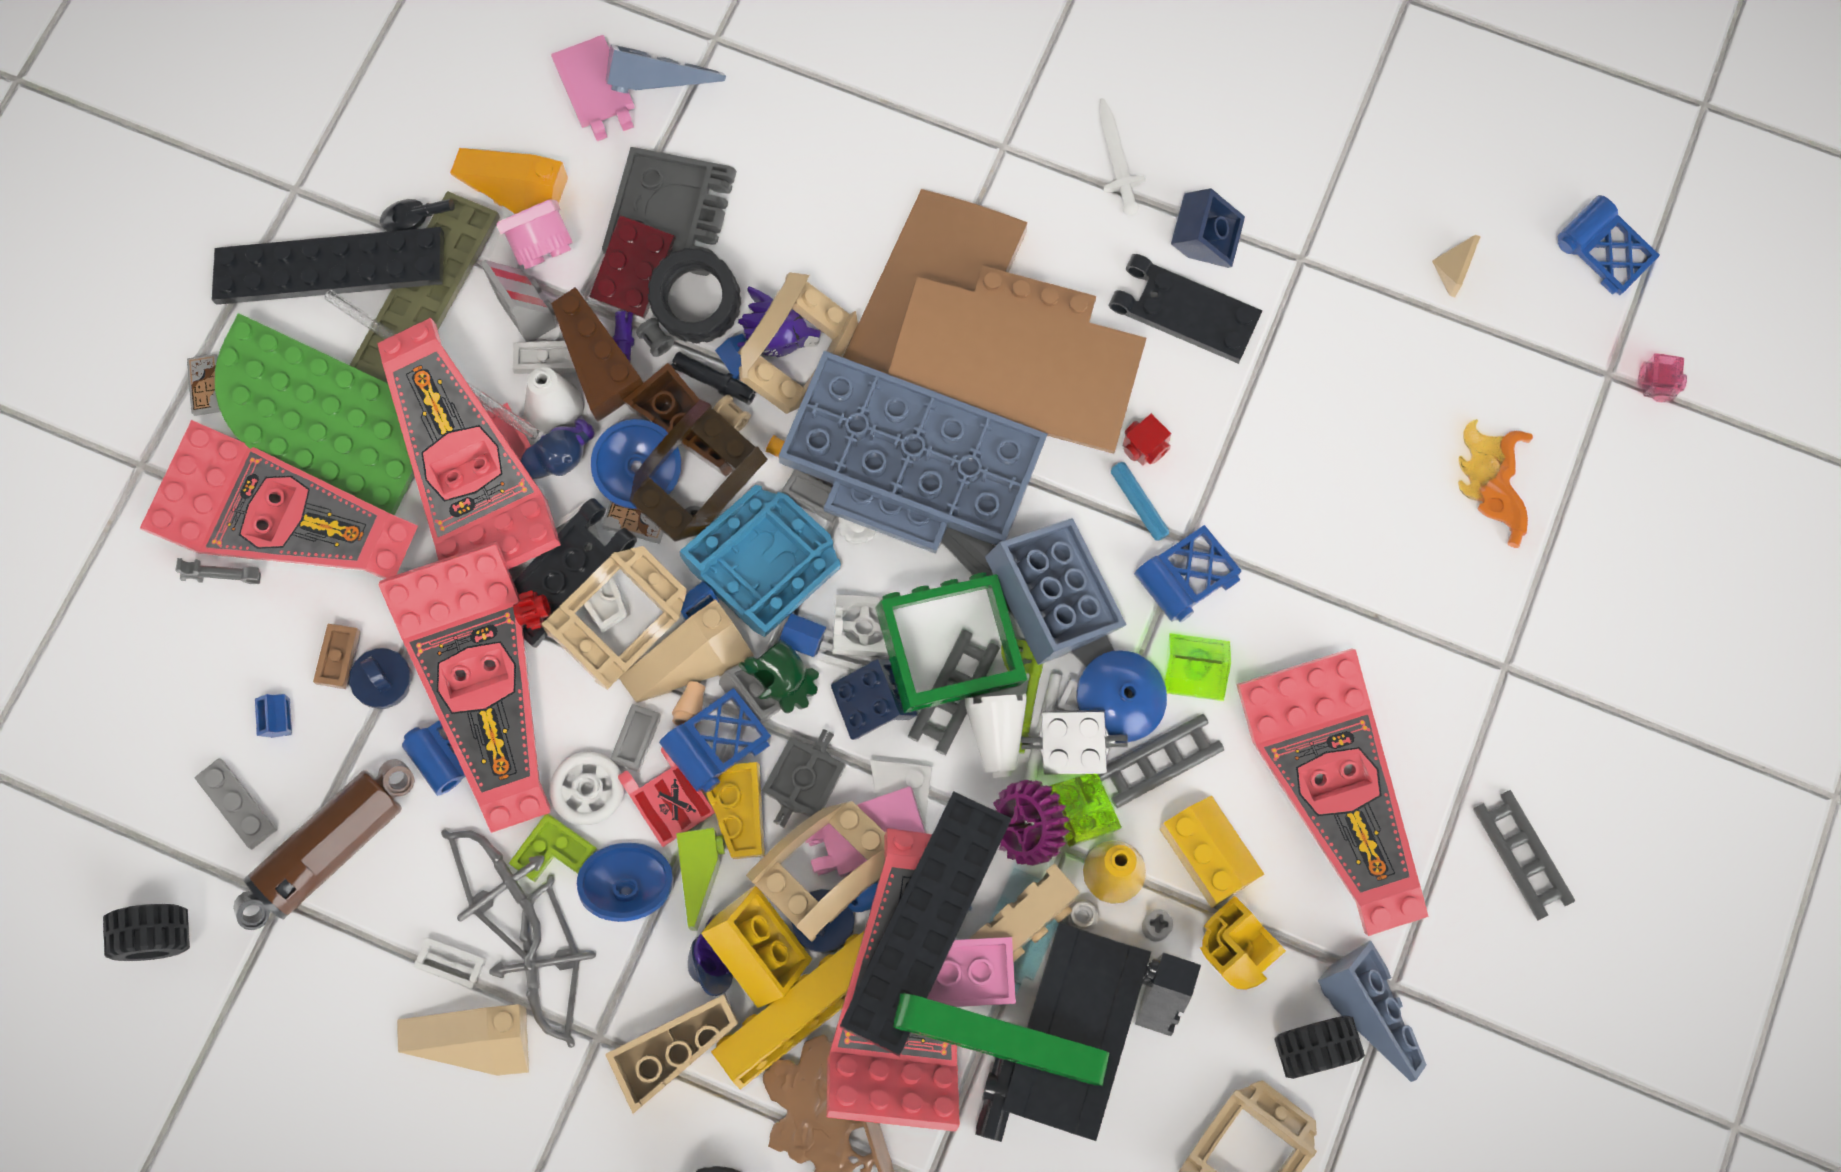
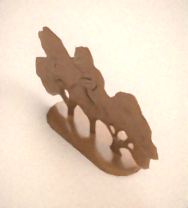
M823 1034L804 1042L798 1065H795L790 1060L778 1059L769 1069L765 1070L763 1083L770 1100L777 1102L787 1110L785 1118L773 1124L768 1147L778 1152H788L789 1158L799 1164L810 1160L816 1168L814 1172H853L860 1165H864L860 1172H871L874 1164L878 1172H894L880 1123L827 1117V1059L832 1042H828L826 1035ZM864 1127L871 1149L870 1154L861 1156L853 1151L849 1141L852 1130ZM854 1156L858 1158V1161L853 1164L848 1158Z

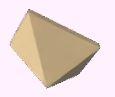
M1475 234L1432 260L1449 296L1455 298L1462 287L1481 236Z

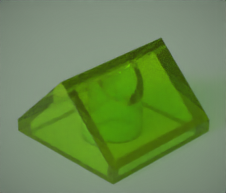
M1169 633L1164 674L1167 694L1224 701L1231 668L1230 641Z

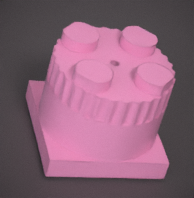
M557 200L544 201L497 222L498 224L496 225L500 234H505L519 266L524 265L525 269L545 262L543 256L549 253L553 258L571 250L569 244L573 242L559 213L561 208Z

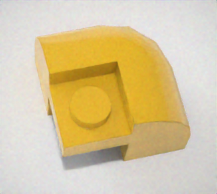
M1236 896L1220 908L1204 925L1206 932L1200 949L1211 965L1236 989L1247 990L1257 987L1266 981L1267 978L1262 972L1286 952L1282 945L1262 926L1253 913Z

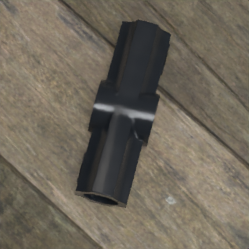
M995 1058L992 1072L989 1071L982 1100L984 1102L977 1121L975 1135L1002 1143L1009 1113L1003 1111L1002 1107L1016 1063Z

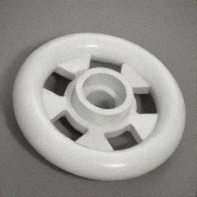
M581 752L565 759L555 770L550 783V797L555 810L565 820L577 825H594L608 819L618 809L624 795V787L618 779L619 774H621L619 767L607 756L596 752ZM583 765H597L596 774L583 773ZM568 773L576 776L570 789L563 786L564 779ZM610 777L612 789L603 791L601 779ZM586 784L593 785V790L590 794L582 792ZM572 796L581 803L576 811L566 803ZM601 798L605 805L599 810L592 812L589 804Z

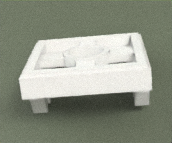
M835 595L833 654L889 657L884 638L874 645H868L869 639L875 633H882L880 624L875 623L869 617V608H875L880 600H883L882 597ZM854 607H860L859 617L854 621H843L844 615ZM895 609L893 610L896 619L897 610ZM860 621H867L872 625L873 630L869 634H860L856 630L855 625ZM842 631L852 632L859 639V644H855L847 639Z

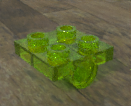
M1085 774L1050 785L1052 786V794L1060 795L1059 805L1066 806L1062 811L1063 815L1070 818L1064 823V827L1070 831L1064 836L1069 847L1114 833L1122 828L1098 774Z

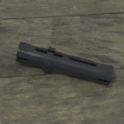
M680 351L675 354L671 366L675 370L713 387L723 396L730 395L746 405H750L756 396L752 394L757 393L745 383L734 379L733 374L722 373Z

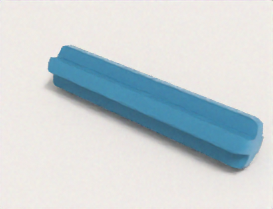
M1120 462L1113 466L1111 474L1154 540L1160 541L1169 535L1168 527L1126 463Z

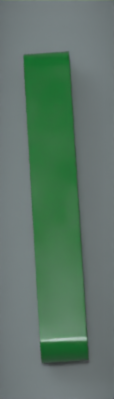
M901 993L893 1023L894 1028L903 1031L909 1030L913 1034L1084 1083L1103 1086L1110 1053L1098 1048L906 993Z

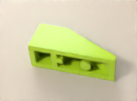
M714 828L676 833L688 928L691 931H698L721 865L720 855L725 854L723 835L717 836Z

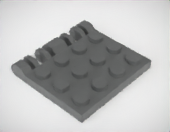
M630 147L603 242V254L607 251L620 215L674 235L676 239L670 253L683 250V248H701L707 252L714 253L709 248L694 245L695 240L710 245L718 243L719 236L717 234L721 232L726 214L723 209H726L728 206V201L726 198L711 195L708 192L710 188L714 192L730 194L733 187L731 184L734 183L737 173L736 169L727 165ZM701 270L691 271L693 274L702 276L710 274L707 271Z

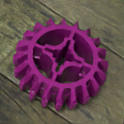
M1022 780L1019 783H1011L1007 786V789L999 792V799L992 802L997 809L995 811L1012 818L999 847L1000 851H1007V859H1016L1017 864L1035 866L1040 863L1049 862L1052 857L1061 853L1060 847L1067 844L1063 836L1067 835L1070 831L1064 827V823L1070 818L1063 815L1062 811L1066 806L1059 805L1060 795L1052 794V786H1043L1042 781Z

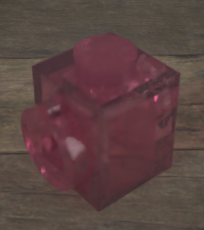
M1654 353L1648 361H1644L1638 374V386L1640 389H1643V397L1653 398L1656 402L1673 401L1680 392H1683L1687 384V375L1683 374L1684 357Z

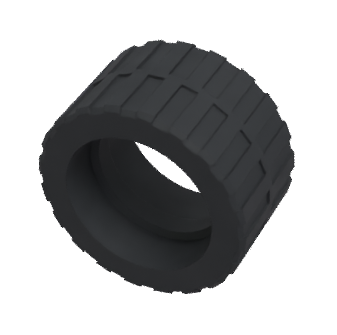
M683 248V250L670 253L671 255L663 258L659 262L660 264L654 268L648 283L649 294L647 295L652 313L671 335L678 337L684 342L689 341L695 344H700V342L708 343L718 337H722L728 329L732 328L734 321L738 318L742 300L739 284L732 271L716 254L701 248ZM697 270L707 271L715 276L721 285L722 299L719 307L705 320L699 322L680 320L672 313L668 303V296L672 285L685 273Z

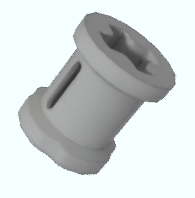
M1153 910L1143 920L1142 932L1151 941H1162L1172 931L1174 926L1173 919L1165 910ZM1156 918L1160 919L1161 925H1165V928H1162L1159 933L1155 932L1154 926H1150V923H1153Z

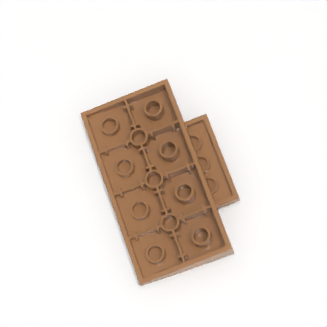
M921 189L843 358L888 374L917 277L975 291L982 266L1005 272L1010 271L1027 233L1028 222L971 202Z
M982 266L975 291L917 277L888 375L1048 434L1047 436L1114 454L1147 338L1090 323L1097 297L1095 295Z

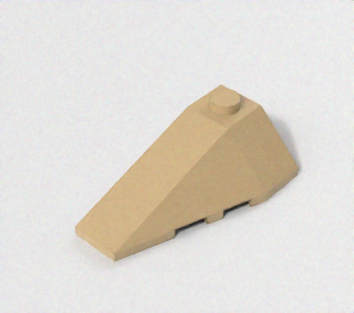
M715 599L682 623L629 668L619 680L635 702L639 703L670 693L674 689L687 686L690 681L701 683L703 680L718 675L720 677L725 671L737 666L742 661L744 662L746 657H753L754 654L732 620Z
M520 1004L397 1020L399 1053L496 1076L529 1073L526 1007Z

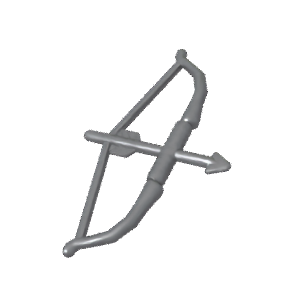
M445 829L442 830V837L449 840L469 907L457 916V920L462 922L472 914H475L524 959L526 970H532L533 965L531 961L541 942V925L531 898H527L518 880L533 869L539 871L544 862V856L530 857V863L515 874H512L503 860V854L485 836L472 830L452 833ZM470 838L478 842L492 860L494 868L503 883L490 892L482 890L473 897L455 839ZM506 889L509 890L516 903L521 906L533 927V943L528 953L523 951L483 914L493 907L494 898Z
M548 875L546 883L536 889L528 898H531L534 905L535 900L547 891L570 949L558 950L554 958L541 960L536 959L535 953L531 961L533 967L530 971L525 969L524 963L503 966V963L500 962L489 970V974L504 978V974L525 970L528 987L526 996L530 1003L534 1020L545 1034L566 1041L568 1047L573 1048L575 1040L571 1036L579 962L595 958L596 953L594 951L578 953L552 888L555 881L554 876ZM522 910L519 939L523 942V951L528 953L533 943L531 923ZM553 965L560 971L573 968L564 1033L551 1028L543 1017L539 997L538 968Z

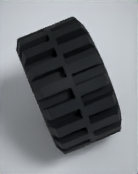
M145 904L124 907L107 913L103 916L104 956L115 961H146L168 958L190 949L188 909L175 904Z
M1346 1015L1291 1029L1278 1034L1274 1038L1285 1077L1291 1079L1358 1062L1365 1056L1354 1018Z

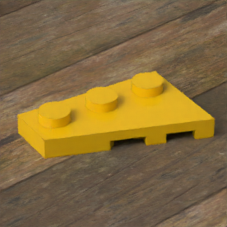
M758 762L735 764L718 777L720 783L706 795L718 819V825L731 858L735 860L765 856L760 764Z

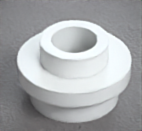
M1078 900L1070 906L1073 911L1067 916L1069 925L1084 931H1090L1096 926L1099 920V912L1092 902ZM1079 911L1087 912L1089 919L1086 922L1078 920L1077 913Z

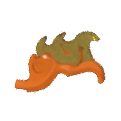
M1478 419L1469 422L1463 431L1464 444L1470 451L1471 460L1466 461L1462 456L1458 458L1459 466L1462 472L1469 478L1470 485H1466L1462 480H1459V490L1468 499L1483 502L1477 508L1483 515L1505 523L1509 527V531H1511L1507 544L1510 547L1519 548L1523 536L1527 534L1528 515L1523 500L1510 484V478L1516 474L1515 444L1519 441L1529 443L1533 439V435L1523 431H1511L1505 436H1486L1477 430Z

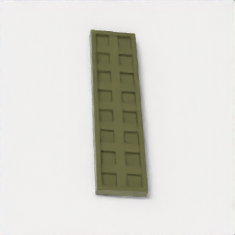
M449 191L445 193L442 201L452 199L455 209L434 214L426 227H441L444 231L443 284L392 289L352 359L350 366L388 383L377 343L429 318L435 322L437 329L440 328L500 219L497 211Z

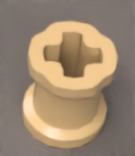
M730 395L721 398L713 407L737 431H741L751 418V414L746 411L743 412L733 402V397Z

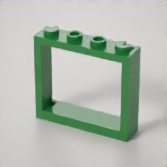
M985 572L970 576L969 580L964 582H958V579H951L940 584L941 587L930 589L929 585H924L912 589L910 594L900 595V592H892L882 596L883 600H880L875 610L904 714L965 698L1018 687L1027 680L997 574L987 576ZM986 589L1009 671L916 693L893 610Z

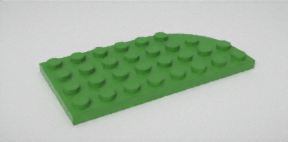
M238 313L221 346L215 369V392L218 406L233 434L250 449L253 447L373 506L395 515L414 478V472L388 383Z

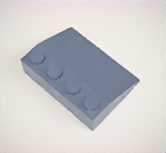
M1073 518L999 542L985 556L993 574L998 575L1003 595L1038 665L1064 656L1127 625Z

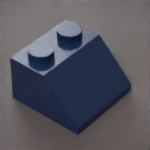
M1212 188L1184 193L1171 245L1190 259L1231 268L1234 263L1245 216Z

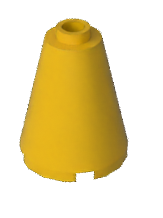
M1106 841L1094 847L1087 855L1083 866L1084 882L1090 892L1100 901L1110 904L1124 903L1135 897L1143 887L1146 878L1145 863L1139 852L1131 845L1121 841Z

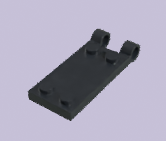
M1132 254L1126 266V271L1131 276L1148 282L1139 301H1136L1131 294L1125 291L1116 290L1108 304L1109 308L1117 314L1130 317L1239 364L1263 310L1159 267L1143 255ZM1156 292L1158 297H1152L1151 293Z
M591 498L581 506L575 516L558 533L561 545L537 556L514 580L517 592L521 594L533 590V592L538 593V596L544 594L549 602L552 614L614 552L630 550L635 546L637 538L627 528H622L614 534L605 546L588 528L602 519L606 508L595 498ZM588 543L592 544L590 551H586L585 548ZM526 624L522 625L524 639L534 648H537L548 636L543 627L532 630L527 628Z

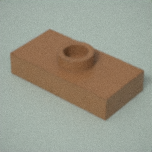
M327 624L313 679L316 685L346 690L360 635L358 628Z

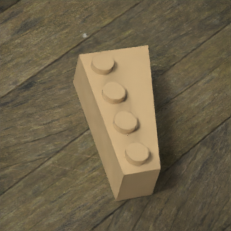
M726 994L605 1054L632 1114L739 1023Z

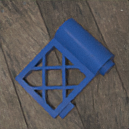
M1602 195L1596 196L1557 236L1560 249L1566 254L1578 255L1603 279L1600 284L1612 295L1614 293H1617L1619 296L1623 294L1660 256L1618 215L1616 205L1609 198ZM1615 226L1624 234L1625 243L1612 242L1611 230ZM1593 248H1605L1606 262L1597 261L1589 252ZM1612 248L1625 249L1626 262H1613ZM1632 249H1640L1648 259L1644 263H1633ZM1613 268H1626L1627 281L1623 285L1614 277Z
M1204 525L1159 556L1149 559L1135 571L1134 575L1171 622L1178 620L1181 623L1194 613L1192 607L1221 587L1227 591L1240 582L1241 579L1238 575L1242 571ZM1202 536L1209 544V554L1193 551L1194 541ZM1174 554L1187 556L1186 569L1174 567L1168 558ZM1192 557L1208 560L1207 573L1191 570ZM1213 561L1224 563L1230 570V573L1225 576L1212 574ZM1190 577L1205 579V590L1196 594L1189 586Z
M733 688L687 722L672 729L659 743L696 792L703 790L705 793H708L720 783L718 777L750 753L756 757L770 746L767 741L771 738V735ZM732 699L740 709L738 719L720 716L722 705ZM717 710V716L710 715L712 712ZM743 714L748 720H742ZM701 720L716 721L714 737L701 735L694 725ZM719 722L737 724L735 740L718 737ZM741 725L754 727L761 737L754 742L739 741ZM707 742H713L712 748ZM717 743L734 745L733 757L725 763H722L715 754ZM738 746L745 747L738 753Z
M440 720L428 728L420 729L415 727L404 735L403 738L405 740L402 743V748L437 796L451 791L466 777L455 753L449 747L451 746L449 740L443 739L438 732L443 728Z

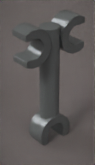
M177 558L175 571L180 573L179 579L186 582V579H195L198 583H203L204 578L239 580L247 584H260L261 572H259L258 567L249 566L240 569L203 566L198 559H195L194 562H186L182 558Z

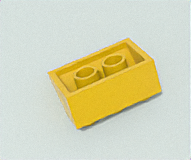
M1212 795L1168 819L1159 829L1211 908H1214L1265 875Z
M756 885L719 912L701 932L757 1008L785 997L813 960Z

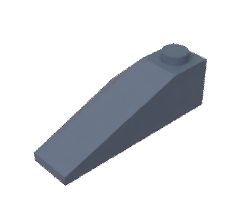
M610 44L606 82L612 85L611 90L628 93L629 89L645 90L723 82L726 80V75L720 71L689 63L681 65L678 61L666 57H657L655 59L651 58V55L647 54V52Z
M1368 941L1329 966L1318 979L1322 993L1329 999L1334 1009L1342 1016L1353 1017L1357 1031L1410 1082H1414L1421 1075L1427 1064L1412 1027L1405 1025L1400 1010L1403 1004L1400 997L1394 998L1387 982L1388 979L1392 978L1390 972L1372 941Z

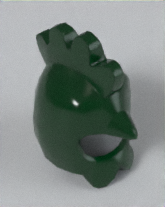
M783 640L777 642L758 659L746 657L744 662L742 661L738 664L742 671L754 676L763 685L764 690L758 698H772L778 701L780 708L786 714L791 713L794 706L800 710L807 708L809 705L807 697L817 694L818 688L813 681L819 678V672L813 668L806 669L796 651Z

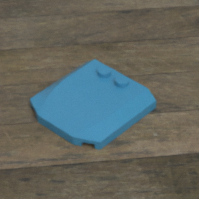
M759 485L753 486L679 551L681 559L689 570L701 582L704 581L714 594L745 624L763 637H766L841 567L839 558L837 559L830 534L787 494L762 490V486Z

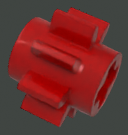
M533 590L519 594L520 601L513 604V612L520 626L526 624L527 628L532 630L542 627L541 624L545 621L544 619L551 615V608L544 594L538 596V593L533 592Z

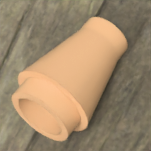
M693 681L688 682L685 691L672 711V722L675 725L684 724L702 711L704 685Z

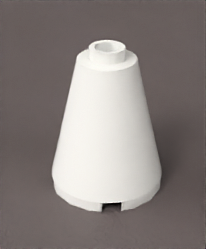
M539 367L534 369L527 379L524 403L525 415L531 425L544 434H548L558 426L575 427L574 420L583 415V398L579 389L573 383L550 368Z
M1026 694L975 698V704L973 703V698H965V707L985 772H992V778L1010 777V770H1016L1027 702Z

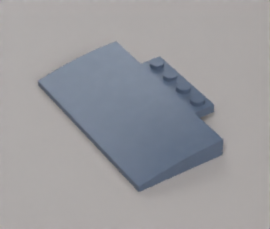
M824 351L779 453V463L833 484L824 506V512L936 554L947 527L993 545L1008 539L1048 434Z

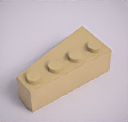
M1054 863L1046 870V874L1038 883L1032 882L1017 897L1018 900L1016 902L1007 904L993 918L990 924L986 923L969 939L1012 937L1014 963L1025 953L1022 947L1032 940L1036 944L1049 932L1046 928L1048 924L1054 919L1058 923L1059 921L1061 922L1073 911L1069 906H1071L1080 892Z

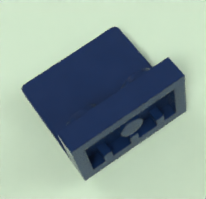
M876 659L831 684V689L852 740H857L893 720H910L918 716L917 711L904 714L889 659Z

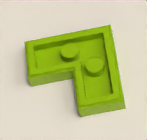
M545 814L508 864L519 871L530 863V857L544 856L545 859L539 871L533 869L525 875L533 882H536L554 857L578 874L584 862L598 849L550 814Z

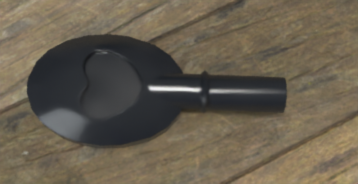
M403 199L391 204L382 212L380 224L387 232L417 229L425 222L427 217L453 211L455 205L452 199L426 204L416 199Z

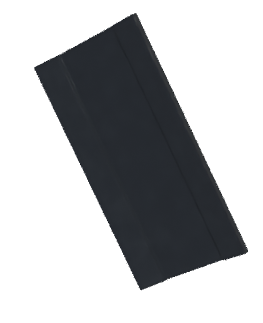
M1059 921L1027 1028L1109 1052L1103 1086L1084 1083L1016 1063L1002 1107L1003 1111L1095 1142L1097 1141L1152 951L1127 945Z

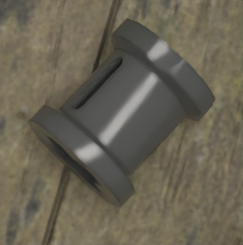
M656 318L646 320L636 330L639 339H644L651 348L650 353L653 357L665 354L674 344L672 337L666 336L661 330L659 321Z

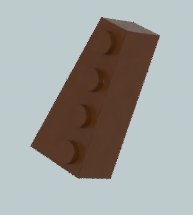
M574 287L553 301L551 305L590 411L596 421L599 422L623 406L625 403L622 400L643 384V381L578 289Z
M668 362L622 401L639 417L658 424L669 433L700 399ZM692 432L681 442L680 445L723 476L727 477L734 471Z

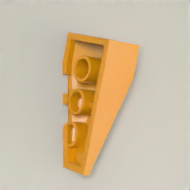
M459 148L450 171L453 177L475 191L482 192L491 198L494 203L507 208L514 214L547 200H557L559 204L568 180L563 162L532 154Z

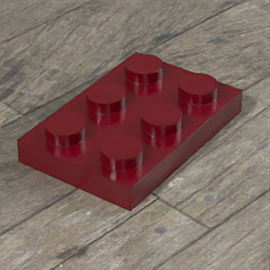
M620 215L589 297L645 319L650 307L647 294H649L648 283L652 277V272L663 258L669 256L676 237Z

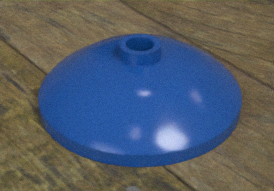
M631 419L616 423L599 437L591 454V473L597 488L609 501L624 508L637 509L630 503L636 473L632 471V466L635 463H644L668 434L666 430L658 424L647 420ZM678 447L651 478L669 495L676 487L681 474V455Z
M1123 650L1104 653L1086 666L1078 681L1076 693L1078 709L1105 710V725L1109 735L1128 734V742L1137 741L1152 733L1163 719L1167 706V690L1164 680L1158 669L1148 659L1137 653ZM1125 688H1129L1132 691L1131 698L1125 696Z
M618 843L600 849L591 855L580 868L576 884L578 897L590 913L608 921L627 922L646 917L659 909L671 893L673 876L669 862L656 849L639 843Z

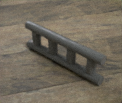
M962 629L932 689L947 686L950 680L955 683H961L986 677L1000 647L994 643H989L986 650L970 644L969 642L973 634ZM963 654L980 661L972 677L956 670ZM965 699L960 700L958 704L951 702L921 709L907 737L916 742L919 741L922 734L939 741L935 751L946 756L967 715ZM936 707L952 714L945 731L928 723Z
M1203 713L1107 765V773L1097 774L1101 782L1110 777L1119 794L1111 798L1116 809L1225 751L1220 740L1212 744L1207 740L1201 728L1208 725L1209 722ZM1190 734L1199 751L1183 759L1174 742ZM1164 748L1173 765L1156 773L1148 756ZM1137 763L1146 779L1129 787L1121 771Z
M1510 789L1500 795L1504 802L1503 805L1488 811L1483 803L1473 810L1537 921L1549 916L1544 906L1560 899L1564 907L1576 900ZM1511 815L1520 832L1504 839L1495 822ZM1528 843L1536 860L1521 867L1511 850ZM1544 871L1553 888L1537 895L1528 878Z

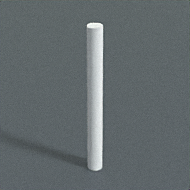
M1050 674L1034 737H1040L1042 731V711H1054L1062 681L1061 675ZM1031 749L1023 780L1036 781L1042 759L1040 749Z

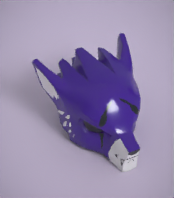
M748 286L747 291L756 303H750L748 308L753 313L743 314L742 318L738 319V324L744 328L747 340L773 301V298ZM791 309L762 354L778 358L791 354L799 348L817 347L821 331L807 327L803 317ZM746 341L739 342L737 346L739 348L743 347Z

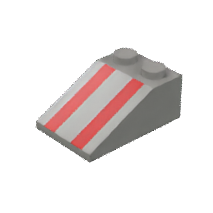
M484 260L480 263L499 303L526 342H533L557 327L553 317L555 313L549 299L542 300L539 295L542 290L534 277L528 279L523 270Z

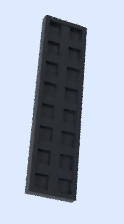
M441 227L214 248L211 300L216 305L441 285L443 284L444 231Z
M953 791L842 1019L841 1029L900 1057L911 1034L909 1029L908 1031H903L893 1027L901 993L928 998L1012 818Z

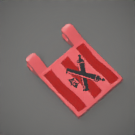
M662 747L661 752L670 765V769L640 788L629 771L619 774L618 779L661 846L665 847L677 839L676 833L688 832L714 815L715 812L702 791L696 792Z

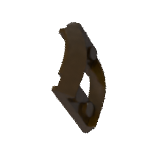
M700 399L664 437L636 471L630 503L672 541L685 540L700 534L708 527L768 459L758 446L755 447L712 408V404ZM691 432L734 470L694 517L651 479L660 466Z

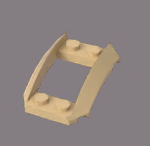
M792 272L786 275V280L781 290L777 292L754 332L738 351V354L741 355L742 365L739 367L740 380L786 414L800 407L814 372L802 387L760 355L777 333L791 309L830 337L832 342L827 352L842 357L858 325L856 310L849 314L807 282L810 275Z
M644 546L614 552L541 625L548 636L558 642L595 679L594 682L608 690L681 618L680 614L687 589ZM620 569L663 613L617 656L575 613Z
M853 801L826 807L816 812L787 834L746 876L813 942L816 935L828 922L831 923L853 900L880 879L885 862V832ZM830 824L867 861L847 875L818 902L781 863L817 831Z
M1263 1080L1240 1090L1236 1089L1178 1172H1217L1206 1161L1242 1109L1294 1148L1278 1172H1302L1317 1153L1314 1136L1317 1135L1316 1120Z

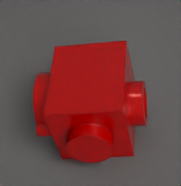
M1152 413L1140 423L1134 421L1124 432L1125 438L1122 446L1124 447L1125 454L1132 461L1135 462L1137 460L1142 466L1147 462L1150 465L1155 464L1171 448L1169 441L1172 433Z

